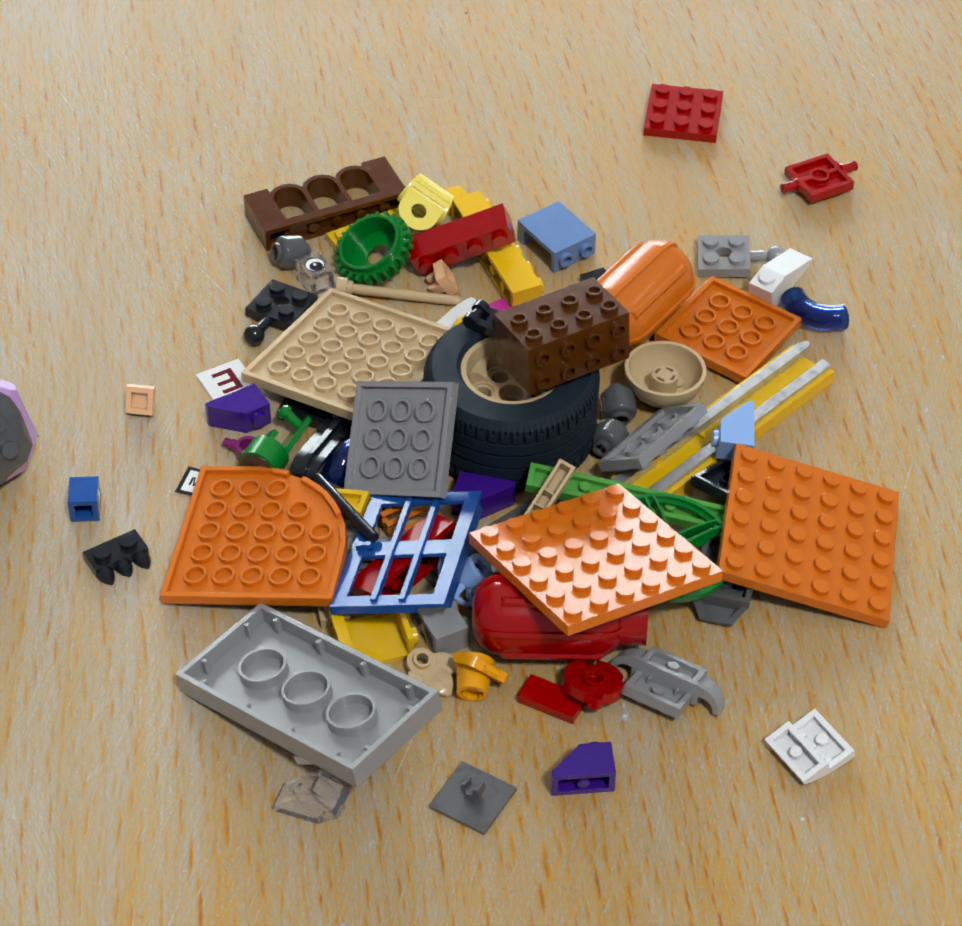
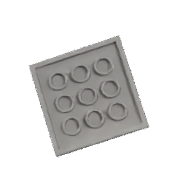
M357 381L344 489L369 491L370 496L384 495L446 499L459 384L454 382Z

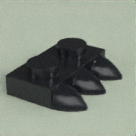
M135 529L82 552L84 561L95 577L107 585L114 584V571L122 576L131 577L133 574L132 562L144 569H149L151 565L148 546Z

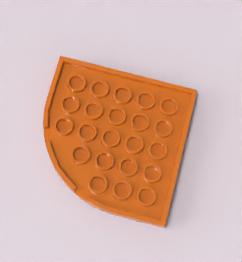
M201 466L160 593L162 604H265L271 606L329 607L343 572L348 551V536L341 511L334 499L320 485L305 476L299 478L290 475L288 470L261 466Z

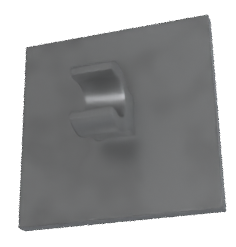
M462 761L431 802L429 808L485 835L514 795L517 787Z

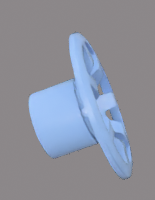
M474 553L467 557L454 600L468 608H472L474 593L478 584L484 578L492 575L491 565L482 555ZM440 557V559H439V562H438V573H439V575H440V572H441V569H442V566H443L445 557ZM464 589H466V598L468 601H465L459 596Z

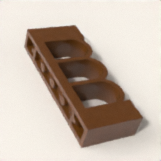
M385 156L362 162L361 166H347L336 173L335 177L323 174L312 176L303 183V186L283 184L275 187L271 192L268 189L246 194L244 195L245 215L266 251H270L272 243L279 236L300 235L305 240H309L353 224L358 218L366 217L368 213L369 215H374L376 211L383 213L397 208L400 202L396 199L405 186ZM360 188L366 190L370 195L352 200L346 190ZM321 197L331 198L338 204L319 209L314 199ZM292 206L302 209L305 214L285 219L280 209Z

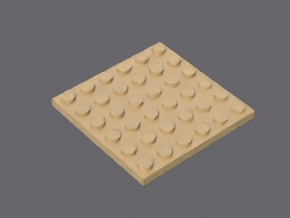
M330 288L241 372L243 382L251 385L255 383L257 387L352 421L357 381L423 382L424 366L431 348L451 328Z

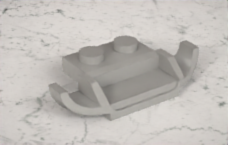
M652 646L649 650L642 648L624 650L610 663L615 667L619 664L632 667L631 678L624 684L623 695L638 703L654 708L667 716L678 719L690 704L696 706L701 699L706 700L711 705L712 714L716 716L724 709V698L721 689L714 680L706 675L707 669Z

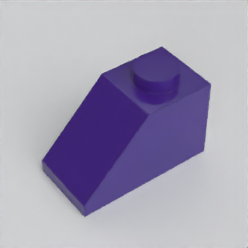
M255 383L205 403L207 424L211 427L248 433L271 423L270 403Z
M460 471L453 492L482 491L480 500L482 513L480 519H483L514 505L516 481ZM463 504L451 505V515L459 516Z
M595 741L579 744L552 771L551 796L615 791L616 769L611 742Z

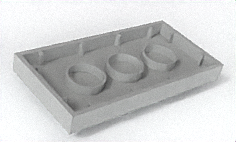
M258 604L175 674L182 693L356 788L442 710L437 690L265 604Z

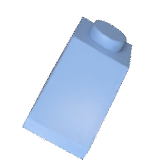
M747 401L723 417L718 429L712 431L711 446L715 447L716 459L732 461V454L736 443L754 448V401Z

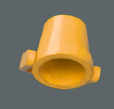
M456 652L453 657L456 670L457 695L466 701L476 702L487 698L490 681L505 684L509 673L495 666L494 659L483 653Z

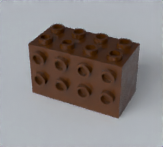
M594 277L494 313L496 359L530 396L629 358V312Z

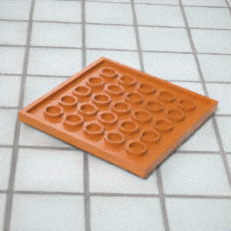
M736 443L732 454L717 566L723 570L722 580L886 628L890 622L899 492Z
M620 484L610 485L607 488L586 493L571 500L561 501L558 504L537 509L531 513L510 518L491 526H485L482 529L469 533V544L567 636L721 582L723 577V570Z

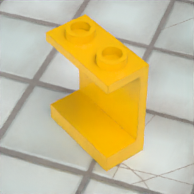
M329 608V626L333 639L383 664L407 659L409 652L415 649V644H419L416 627H410L409 624L411 621L410 613L373 614L345 621L343 614L332 615Z

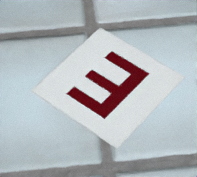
M239 359L196 374L213 400L251 385L242 381L241 372L245 367Z

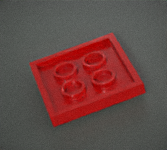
M652 84L643 135L716 143L723 91L691 88L689 86Z

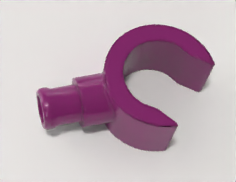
M243 436L238 440H231L226 437L223 440V446L236 451V458L239 461L242 451L247 448L255 437Z

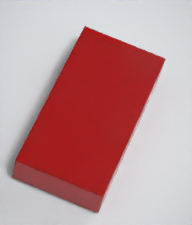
M533 674L529 676L518 694L519 703L574 724L585 705L584 702L565 694L561 689V685Z

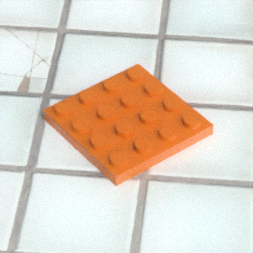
M711 276L655 332L654 341H671L686 345L702 357L706 367L741 383L764 366L800 328L802 318Z

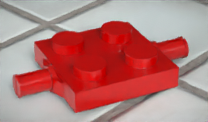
M826 153L785 167L784 175L790 182L781 184L780 190L783 194L795 190L799 191L811 204L853 190L854 181L847 173L857 171L858 164L855 160L840 164Z

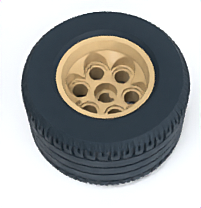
M462 322L444 333L431 348L424 366L423 382H454L459 384L449 467L450 473L458 477L460 471L516 481V491H525L531 462L555 467L558 460L562 459L578 468L588 457L593 447V437L597 427L600 385L599 370L530 396L496 359L495 339L466 328Z

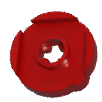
M575 660L566 666L561 689L565 694L584 702L587 708L599 710L602 709L603 705L614 703L622 697L624 688L623 674L615 666L600 660L596 661V665L586 664L587 660Z

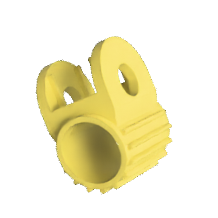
M420 173L397 197L396 200L400 203L394 213L398 218L401 217L411 229V235L413 236L432 229L434 226H440L452 204L454 196Z

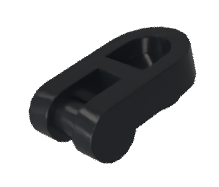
M477 300L472 306V311L467 312L462 318V323L470 330L495 339L494 313L500 311L491 308L484 300Z

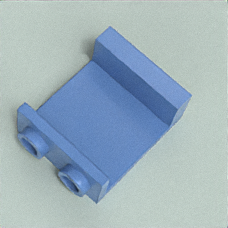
M559 201L518 220L517 240L523 245L536 240L551 254V271L553 273L595 254L596 234Z

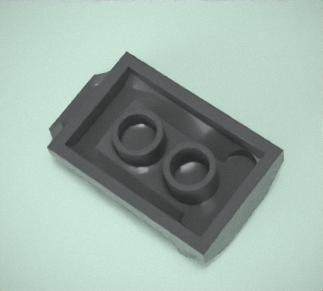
M719 535L709 539L708 543L702 545L701 553L715 565H717L720 545ZM726 581L714 593L693 601L698 618L705 622L732 626L741 614L749 608L753 589Z

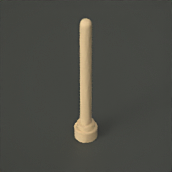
M338 276L336 283L337 290L352 295L357 294L452 306L462 302V298L457 295L354 284V281L349 280L348 277Z

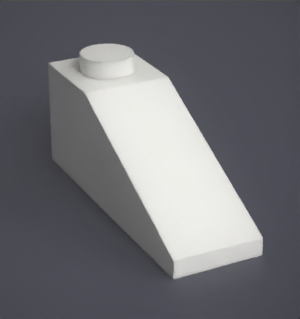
M791 248L761 267L749 282V293L778 306L813 262V258Z

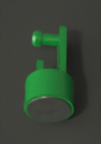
M283 405L277 414L280 419H284L293 427L282 444L274 439L279 433L275 429L266 435L256 436L239 457V466L284 469L289 462L288 452L308 427L312 418L306 415L303 419H300L291 411L292 408L289 405Z

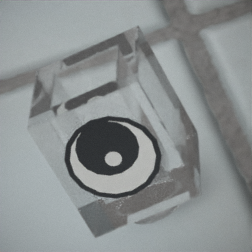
M319 251L295 259L296 279L307 292L318 295L330 288H334L333 267Z

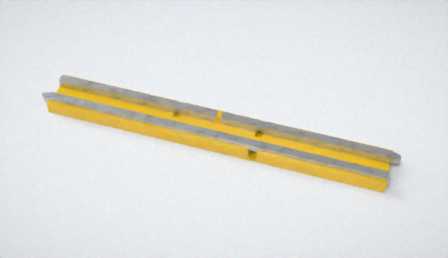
M803 341L796 345L793 344L706 407L708 413L699 420V424L684 432L683 438L669 445L664 454L655 457L650 462L651 465L648 468L638 472L634 469L625 470L613 475L611 480L683 496L694 488L690 485L691 476L722 460L715 458V447L711 446V435L713 430L718 429L723 417L747 401H754L756 441L831 385L835 371L830 369L831 364L823 359L815 364L804 357L809 351V341ZM491 564L492 574H494V573H500V572H499L495 567H493V565Z

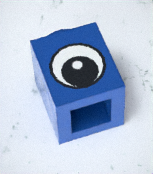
M98 476L69 477L68 508L71 522L100 521L101 489Z

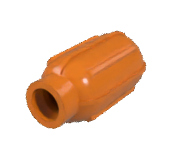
M653 240L635 244L597 280L629 312V353L654 334L695 290L697 279L693 273L692 265L683 251L672 241Z

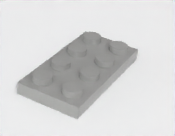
M704 403L669 406L658 410L597 462L601 472L614 471V473H621L631 469L638 472L648 468L651 465L650 462L655 457L664 454L669 445L683 438L684 432L699 424V420L708 413Z

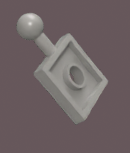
M698 235V277H750V261L769 262L784 253L785 250L781 246L775 245L771 246L767 251H750L749 235Z

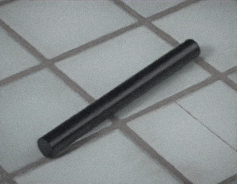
M321 473L313 475L312 481L329 493L340 511L371 543L376 542L379 539V534Z

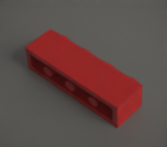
M501 203L413 235L414 240L411 243L414 248L409 250L411 254L410 262L418 275L422 276L433 272V263L440 259L447 266L514 243L516 238L512 219L504 204Z
M428 514L401 537L400 541L419 540ZM437 514L428 540L452 539L456 527L455 522ZM422 557L412 587L438 565L440 557ZM394 558L381 595L397 593L400 595L412 558ZM375 559L357 575L352 588L354 596H371L384 559Z

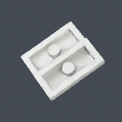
M813 709L793 725L788 721L764 739L767 745L804 785L828 775L856 756L854 749L816 709Z

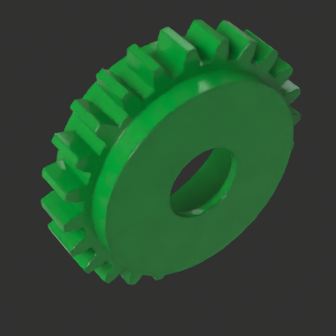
M376 211L374 215H369L368 213L366 217L358 218L356 222L349 225L345 232H342L341 240H337L339 248L334 249L337 255L334 257V261L337 263L336 268L343 277H348L349 280L354 281V284L357 282V284L364 285L366 283L372 286L373 283L380 285L384 280H391L394 274L400 273L399 270L402 266H406V259L411 258L409 250L414 248L411 243L414 240V237L411 235V229L401 217L398 218L395 213L390 215L388 211H385L383 215ZM380 246L388 248L389 252L381 260L374 264L369 263L368 258L372 250Z

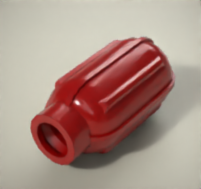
M494 573L484 578L475 590L472 602V627L476 642L484 650L501 656L503 659L601 660L603 656L612 653L619 645H646L648 608L567 636L501 573Z

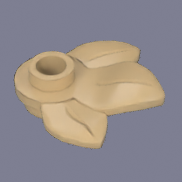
M415 648L409 652L406 659V666L409 670L407 676L437 690L441 696L450 697L453 690L452 675L456 674L455 662L453 661L454 656L446 652L433 653L427 648ZM418 658H422V659L426 660L427 663H426V664H420V663L417 661V659H418Z

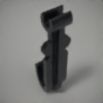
M332 414L329 424H319L317 432L311 436L296 454L292 463L291 475L299 478L305 476L312 480L313 475L318 473L321 466L340 446V441H346L349 438L347 428L351 429L352 421Z

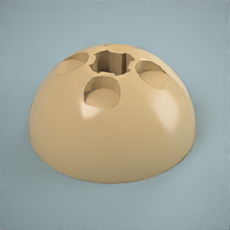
M653 341L642 344L629 353V358L625 361V376L629 388L632 389L640 401L659 409L684 405L691 401L701 390L707 373L704 360L695 350L686 345L671 341Z

